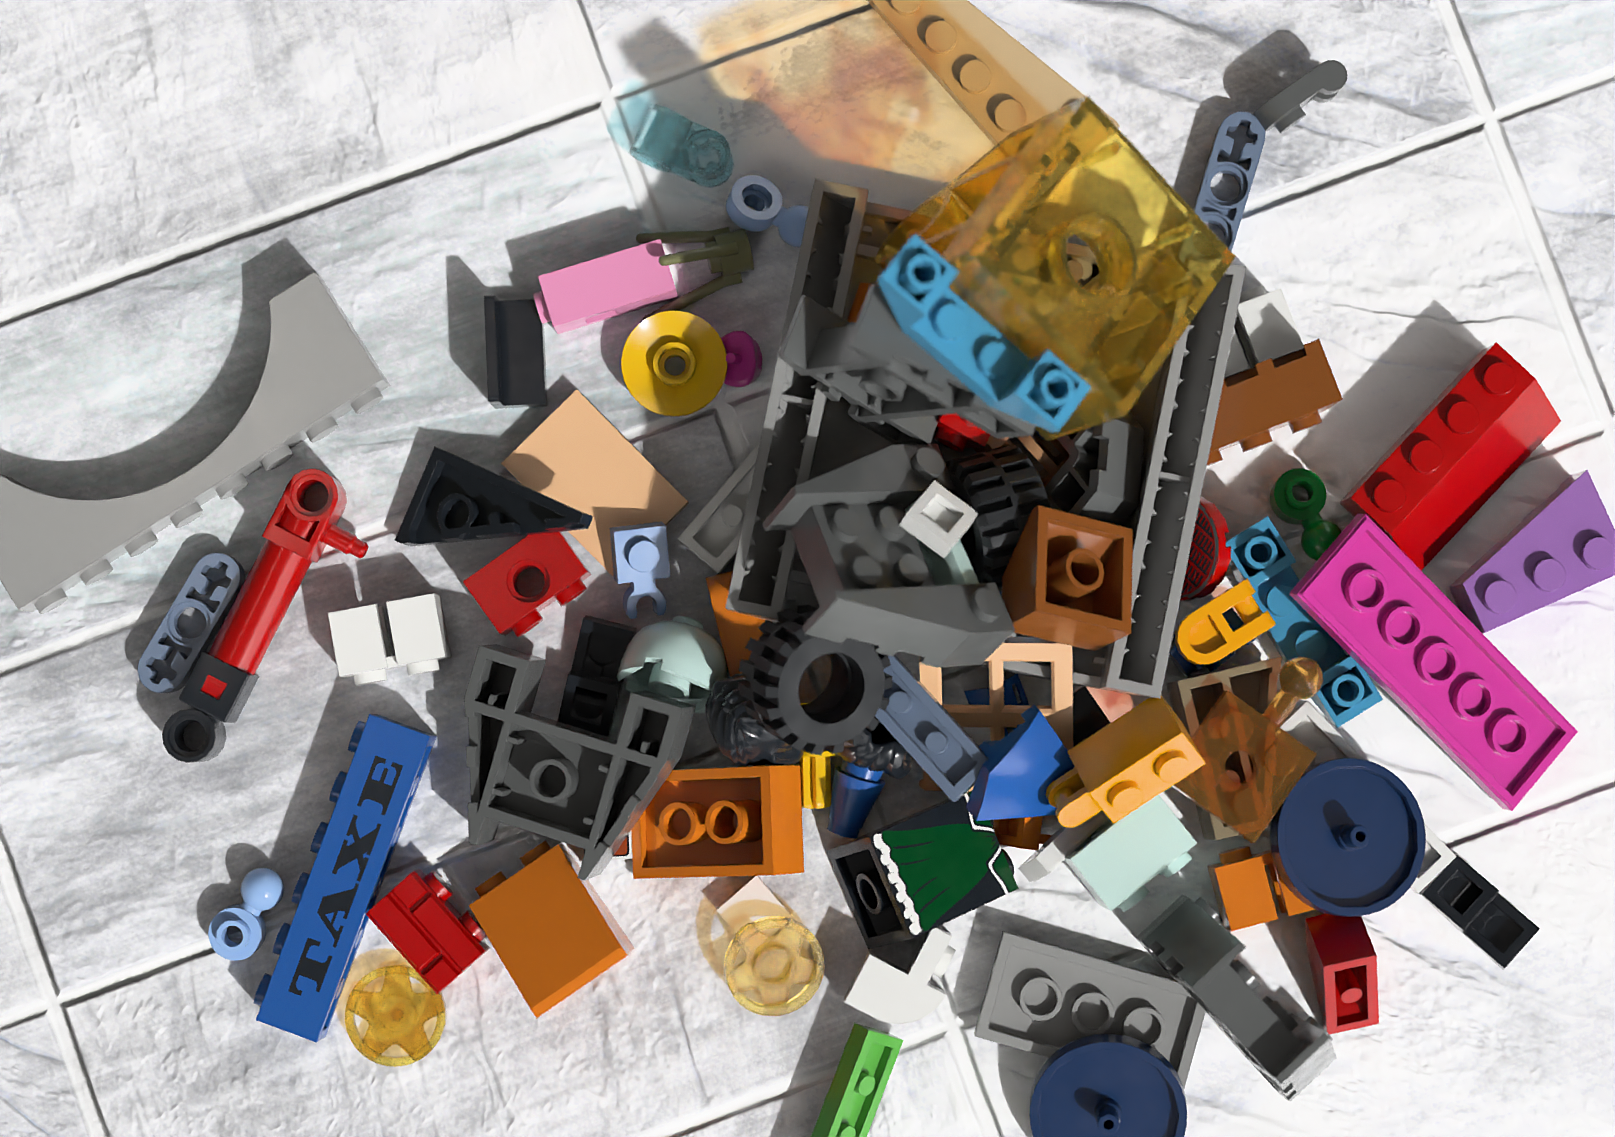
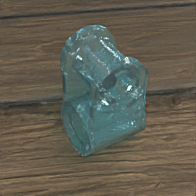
M657 104L649 105L628 152L633 158L652 168L673 173L708 188L717 187L725 183L732 175L734 167L729 143L722 134L695 123L678 112ZM711 150H716L719 162L710 161L706 168H702L698 155L708 156Z

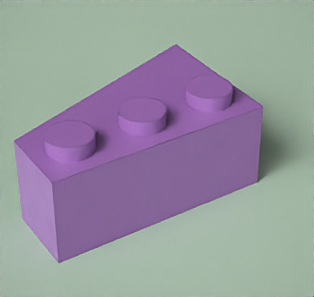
M1588 470L1570 475L1558 486L1559 488L1525 516L1520 524L1500 542H1497L1449 586L1458 609L1482 633L1489 632L1615 576V528Z

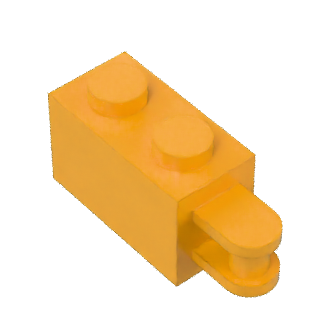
M1161 695V698L1149 697L1067 751L1075 768L1053 781L1046 790V797L1050 805L1056 808V817L1064 827H1076L1102 810L1113 823H1116L1205 765L1206 762L1183 722Z

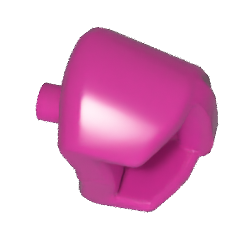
M732 331L721 337L726 350L727 374L724 384L731 387H745L759 378L762 370V353L758 343L746 332Z

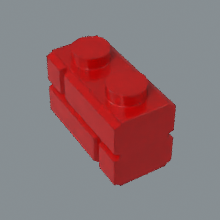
M417 869L411 872L374 905L366 915L438 995L486 953L490 947L483 940L487 935L475 915L469 910L461 915L447 900L453 895V892L446 882L433 870L425 875L421 869Z

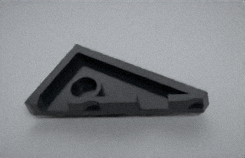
M434 446L395 541L412 547L583 530L589 528L593 516Z

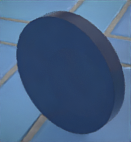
M1343 758L1317 763L1299 773L1286 786L1273 811L1270 825V846L1274 864L1283 882L1306 905L1330 915L1364 916L1388 908L1410 889L1423 863L1426 831L1423 816L1415 797L1398 776L1385 767L1371 761Z
M1096 1034L1066 1044L1044 1063L1035 1078L1031 1090L1030 1126L1033 1137H1184L1187 1127L1186 1096L1176 1070L1155 1048L1128 1036Z

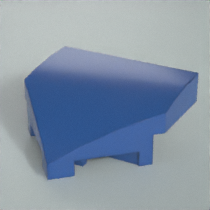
M1035 704L1020 714L1025 722L1018 724L1016 729L1004 738L996 741L985 740L979 745L988 760L982 764L966 805L967 810L976 821L1056 815V808L1050 805L1046 797V790L1053 781L1075 768L1067 752V748Z

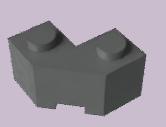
M1092 387L1061 429L1053 433L1070 457L1045 486L1051 509L1122 526L1139 505L1145 430L1118 397Z

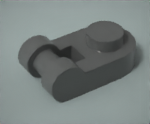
M1336 60L1322 62L1264 103L1253 115H1255L1265 131L1276 127L1280 134L1285 132L1306 116L1302 109L1305 105L1313 100L1319 103H1326L1337 95L1347 81L1345 66Z

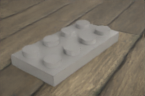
M1002 931L974 1036L1048 1058L1066 1044L1086 1036L1096 1034L1128 1036L1138 1039L1160 1052L1174 1067L1185 1089L1206 1011L1176 980Z

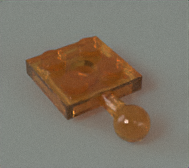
M1294 657L1282 666L1279 674L1281 689L1263 714L1256 711L1229 690L1223 691L1191 737L1206 764L1172 785L1177 791L1250 843H1255L1317 755L1280 728L1298 700L1313 697L1322 687V670L1313 659L1308 657ZM1238 750L1248 754L1253 762L1251 776L1242 783L1231 780L1225 770L1227 758Z

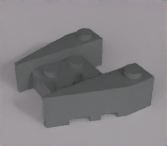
M876 284L870 285L856 323L846 321L806 295L800 297L778 357L800 375H810L822 382L823 386L820 392L831 401H840L841 396L851 404L848 415L893 444H930L938 423L936 422L938 416L955 413L995 438L1033 435L1036 425L987 405L902 331L880 286ZM1018 347L1030 359L1035 357L1030 351Z
M894 444L796 485L762 523L765 531L791 530L819 602V609L802 626L804 634L841 644L846 638L874 644V650L877 653L894 656L898 651L919 656L920 664L941 668L981 665L1016 631L996 583L936 586L916 537L899 526L906 515L905 509L920 498L934 480L952 494L956 490L938 444Z
M498 644L479 645L464 696L465 717H468L469 746H466V767H470L471 802L468 803L469 843L477 846L493 841L499 822L586 849L578 878L588 880L600 875L681 759L696 706L646 690L632 692L619 737L616 740L531 713L546 659Z
M1181 895L1136 937V940L1245 1053L1246 1059L1284 1099L1291 1102L1337 1059L1332 1044L1333 1038L1312 1016L1307 1020H1303L1293 1013L1289 1014L1276 1000L1273 1002L1267 995L1261 999L1253 991L1260 985V982L1238 959L1234 960L1246 946L1220 924L1223 920L1202 897L1193 902L1189 897Z

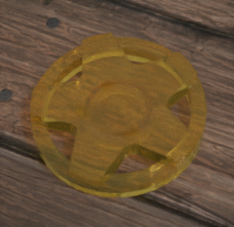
M782 916L761 918L743 926L729 944L724 959L725 981L733 997L745 1009L763 1016L789 1014L804 1006L817 992L824 975V955L816 937L802 923ZM780 928L772 936H767L761 932L767 929ZM804 939L809 942L812 948L814 960L800 954ZM740 949H742L746 957L744 961L734 967ZM807 984L799 994L788 1000L789 990L792 985ZM754 989L759 990L764 1004L749 999L742 992Z
M407 965L383 966L365 975L351 991L345 1008L346 1030L355 1048L369 1060L380 1065L393 1067L412 1064L430 1053L440 1041L447 1019L446 1004L442 992L437 995L417 971ZM385 975L380 992L363 991L373 980ZM410 977L421 982L429 992H414ZM355 1014L366 1020L369 1024L363 1039L356 1026ZM437 1016L434 1032L431 1038L428 1039L424 1030V1023ZM397 1044L408 1055L391 1057L382 1053L392 1045Z

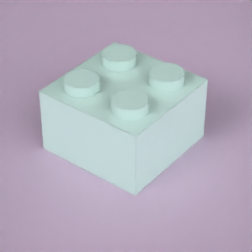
M1157 795L1116 823H1113L1108 818L1065 861L1100 906L1109 911L1117 907L1125 912L1149 893L1145 884L1158 874H1164L1168 878L1184 867L1192 859L1187 851L1195 846L1197 842L1161 796Z

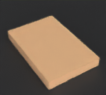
M577 389L501 463L522 485L593 516L588 529L568 532L613 577L610 528L660 521L667 525L689 504Z

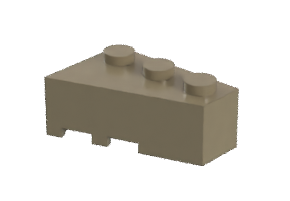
M1282 657L1266 659L1166 683L1173 711L1183 722L1206 762L1205 765L1188 775L1204 839L1220 840L1269 828L1274 763L1272 747L1274 725H1277L1278 708H1276L1278 674L1281 673Z

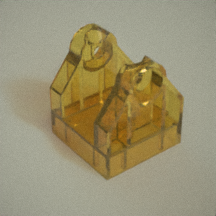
M1087 95L1011 132L951 183L925 200L902 220L878 250L875 261L885 270L909 238L916 234L959 271L958 275L948 286L949 289L1030 359L1048 349L1092 387L1058 432L1053 433L1039 426L1035 427L1043 438L1048 441L1126 416L1236 256ZM1072 235H1076L1087 243L1096 257L1099 274L1083 287L1073 277L1067 261L1068 238Z

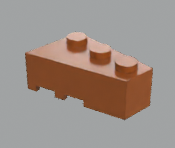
M1320 339L1303 345L1304 348L1275 360L1272 358L1255 364L1256 367L1227 378L1224 377L1207 466L1222 461L1223 457L1220 451L1240 444L1244 453L1272 442L1270 432L1289 425L1292 434L1323 423L1320 413L1339 403L1343 398Z

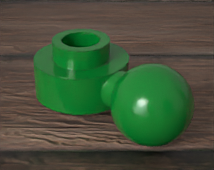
M1295 468L1283 473L1274 483L1270 491V505L1273 512L1282 521L1289 524L1302 525L1304 529L1301 535L1302 549L1309 558L1317 561L1342 531L1337 524L1330 520L1322 519L1320 515L1327 497L1323 481L1310 470ZM1295 486L1304 488L1308 493V501L1301 502L1295 499L1292 494V488Z

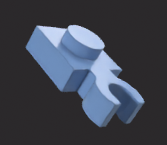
M660 521L610 528L614 580L618 584L630 583V587L624 593L622 601L625 613L630 619L637 618L636 604L638 600L644 596H650L653 600V611L657 615H664L666 599L663 593L656 587L655 579L670 577L666 525Z

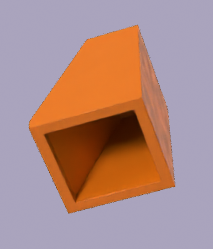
M546 840L519 858L524 865V868L508 879L500 871L476 887L475 890L480 898L469 905L536 1018L624 959L634 949V946L590 881L578 878L580 867L564 843H559L551 849Z

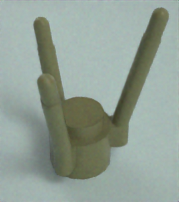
M724 227L711 231L640 233L636 236V241L640 244L661 239L662 244L704 243V248L660 256L658 262L662 266L707 259L711 274L721 272L722 275L659 307V309L645 315L643 320L660 312L679 311L724 287L743 283L741 273L754 270L753 256L745 229L730 231L729 227Z

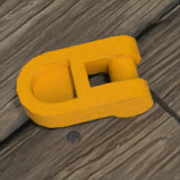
M1246 578L1181 620L1175 631V644L1178 652L1187 661L1194 664L1207 665L1221 660L1275 626L1276 623L1268 610L1262 612L1252 596L1256 591L1248 578ZM1233 606L1244 622L1241 627L1232 631L1222 613Z

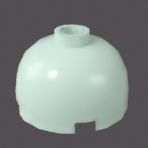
M676 616L672 621H660L645 626L633 637L622 657L617 679L620 681L627 678L625 690L630 694L638 691H650L682 702L696 703L694 713H705V704L714 682L727 679L728 668L722 647L713 636L703 630L702 623L690 617Z

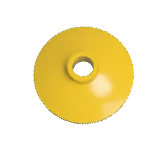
M664 311L646 318L630 333L622 351V376L630 394L644 408L663 416H686L706 407L720 392L727 374L726 350L717 331L701 317L685 311ZM672 357H679L685 362V369L679 375H670L665 370L666 362Z

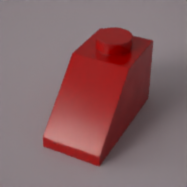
M1323 913L1318 916L1305 918L1307 955L1324 1029L1330 1035L1379 1024L1377 954L1362 916H1336Z

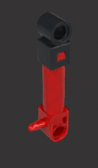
M306 469L295 474L288 482L262 534L266 541L210 651H202L179 696L180 701L192 706L191 709L180 710L171 715L164 725L162 732L163 745L168 754L176 760L186 763L205 762L215 758L222 751L227 738L223 722H237L259 678L255 673L310 564L312 561L318 563L326 545L358 558H363L367 553L369 546L366 542L358 539L355 534L337 526L345 510L347 498L346 491L341 482L330 474L317 469ZM314 484H324L328 490L327 503L318 511H309L304 503L306 491ZM193 721H198L206 731L205 743L196 751L186 746L183 737L185 728Z

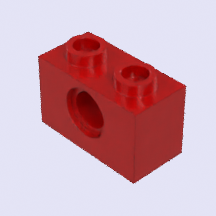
M562 532L527 535L465 579L463 583L499 634L506 636L513 631L517 637H520L543 621V617L539 612L552 602L557 600L560 606H564L587 589L583 580L592 574ZM528 568L540 569L545 578L544 588L534 597L522 596L517 588L519 575Z

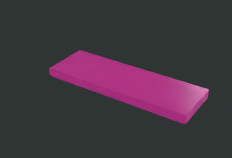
M1357 514L1289 593L1504 810H1514L1578 732L1366 514Z

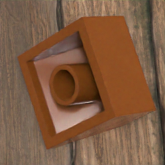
M1039 505L1033 508L1002 577V599L1016 630L1014 633L1092 651L1099 650L1131 634L1133 529Z

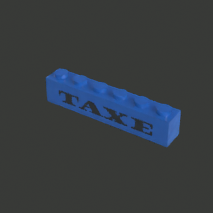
M369 714L366 723L358 721L348 746V751L355 753L348 773L339 772L330 793L329 801L336 803L329 824L323 821L320 823L311 844L310 851L317 854L310 874L306 872L301 874L292 895V902L298 904L292 924L283 923L275 940L273 953L280 956L273 975L265 973L256 991L254 1004L261 1006L256 1018L257 1021L316 1043L326 1037L369 921L366 913L375 905L437 736L378 714Z

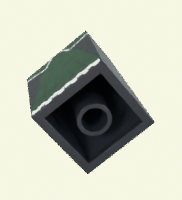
M972 790L966 792L957 802H953L949 798L827 851L868 949L913 939L1019 889L1014 879L1013 862L1008 853L999 844L992 827L993 820L976 821L966 808Z

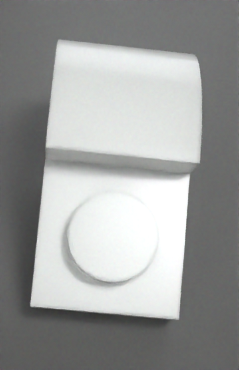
M940 927L927 931L907 970L868 950L844 996V1002L886 1023L905 1024L928 1016L946 997L945 991L929 983V980L933 974L941 978L948 968L956 950L948 945L952 935Z

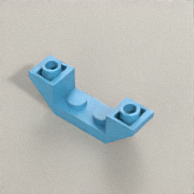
M916 234L912 235L877 279L902 331L990 407L1053 433L1058 432L1092 387L1048 349L1032 359L1024 354L948 288L959 271Z
M1268 516L1226 541V547H1231L1229 565L1237 583L1248 578L1256 591L1252 594L1253 598L1262 612L1269 611L1276 623L1275 626L1266 631L1267 635L1297 683L1334 727L1342 726L1382 701V696L1366 671L1349 654L1346 655L1343 648L1290 596L1289 593L1300 581L1291 567L1297 561Z

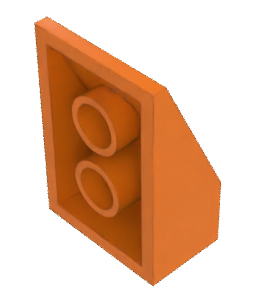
M800 765L672 770L632 828L633 879L765 876L804 873Z

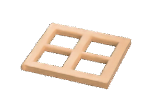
M1036 637L1007 638L985 660L989 661L990 705H943L941 668L920 664L919 660L920 682L961 727L990 728L991 741L1004 738L1005 728H1016L1018 724L1024 723L1025 721L1020 714L1032 706L1004 705L1003 661L1051 662L1052 706H1036L1069 751L1074 747L1073 646ZM923 769V779L919 781V787L924 789V791H943Z

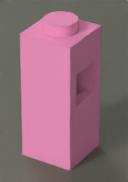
M661 239L538 276L542 291L533 293V297L542 324L552 321L557 334H561L678 298L669 265L662 266L658 262L659 257L665 255Z

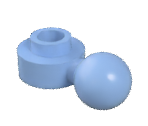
M749 175L738 179L726 200V210L731 220L739 227L754 232L766 230L774 225L778 227L779 234L784 242L793 247H801L809 207L794 205L786 208L782 206V196L779 189L764 177Z
M257 868L250 871L244 877L241 884L242 904L230 905L212 919L208 930V937L212 948L218 955L228 960L239 961L250 957L262 946L266 937V924L261 912L275 907L281 901L284 894V884L277 872L269 868ZM228 926H236L242 931V942L236 943L228 938Z

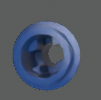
M842 760L841 766H835L827 830L847 838L856 839L858 837L860 829L863 827L886 783L881 779L883 770L869 771L868 768L857 767L853 763Z

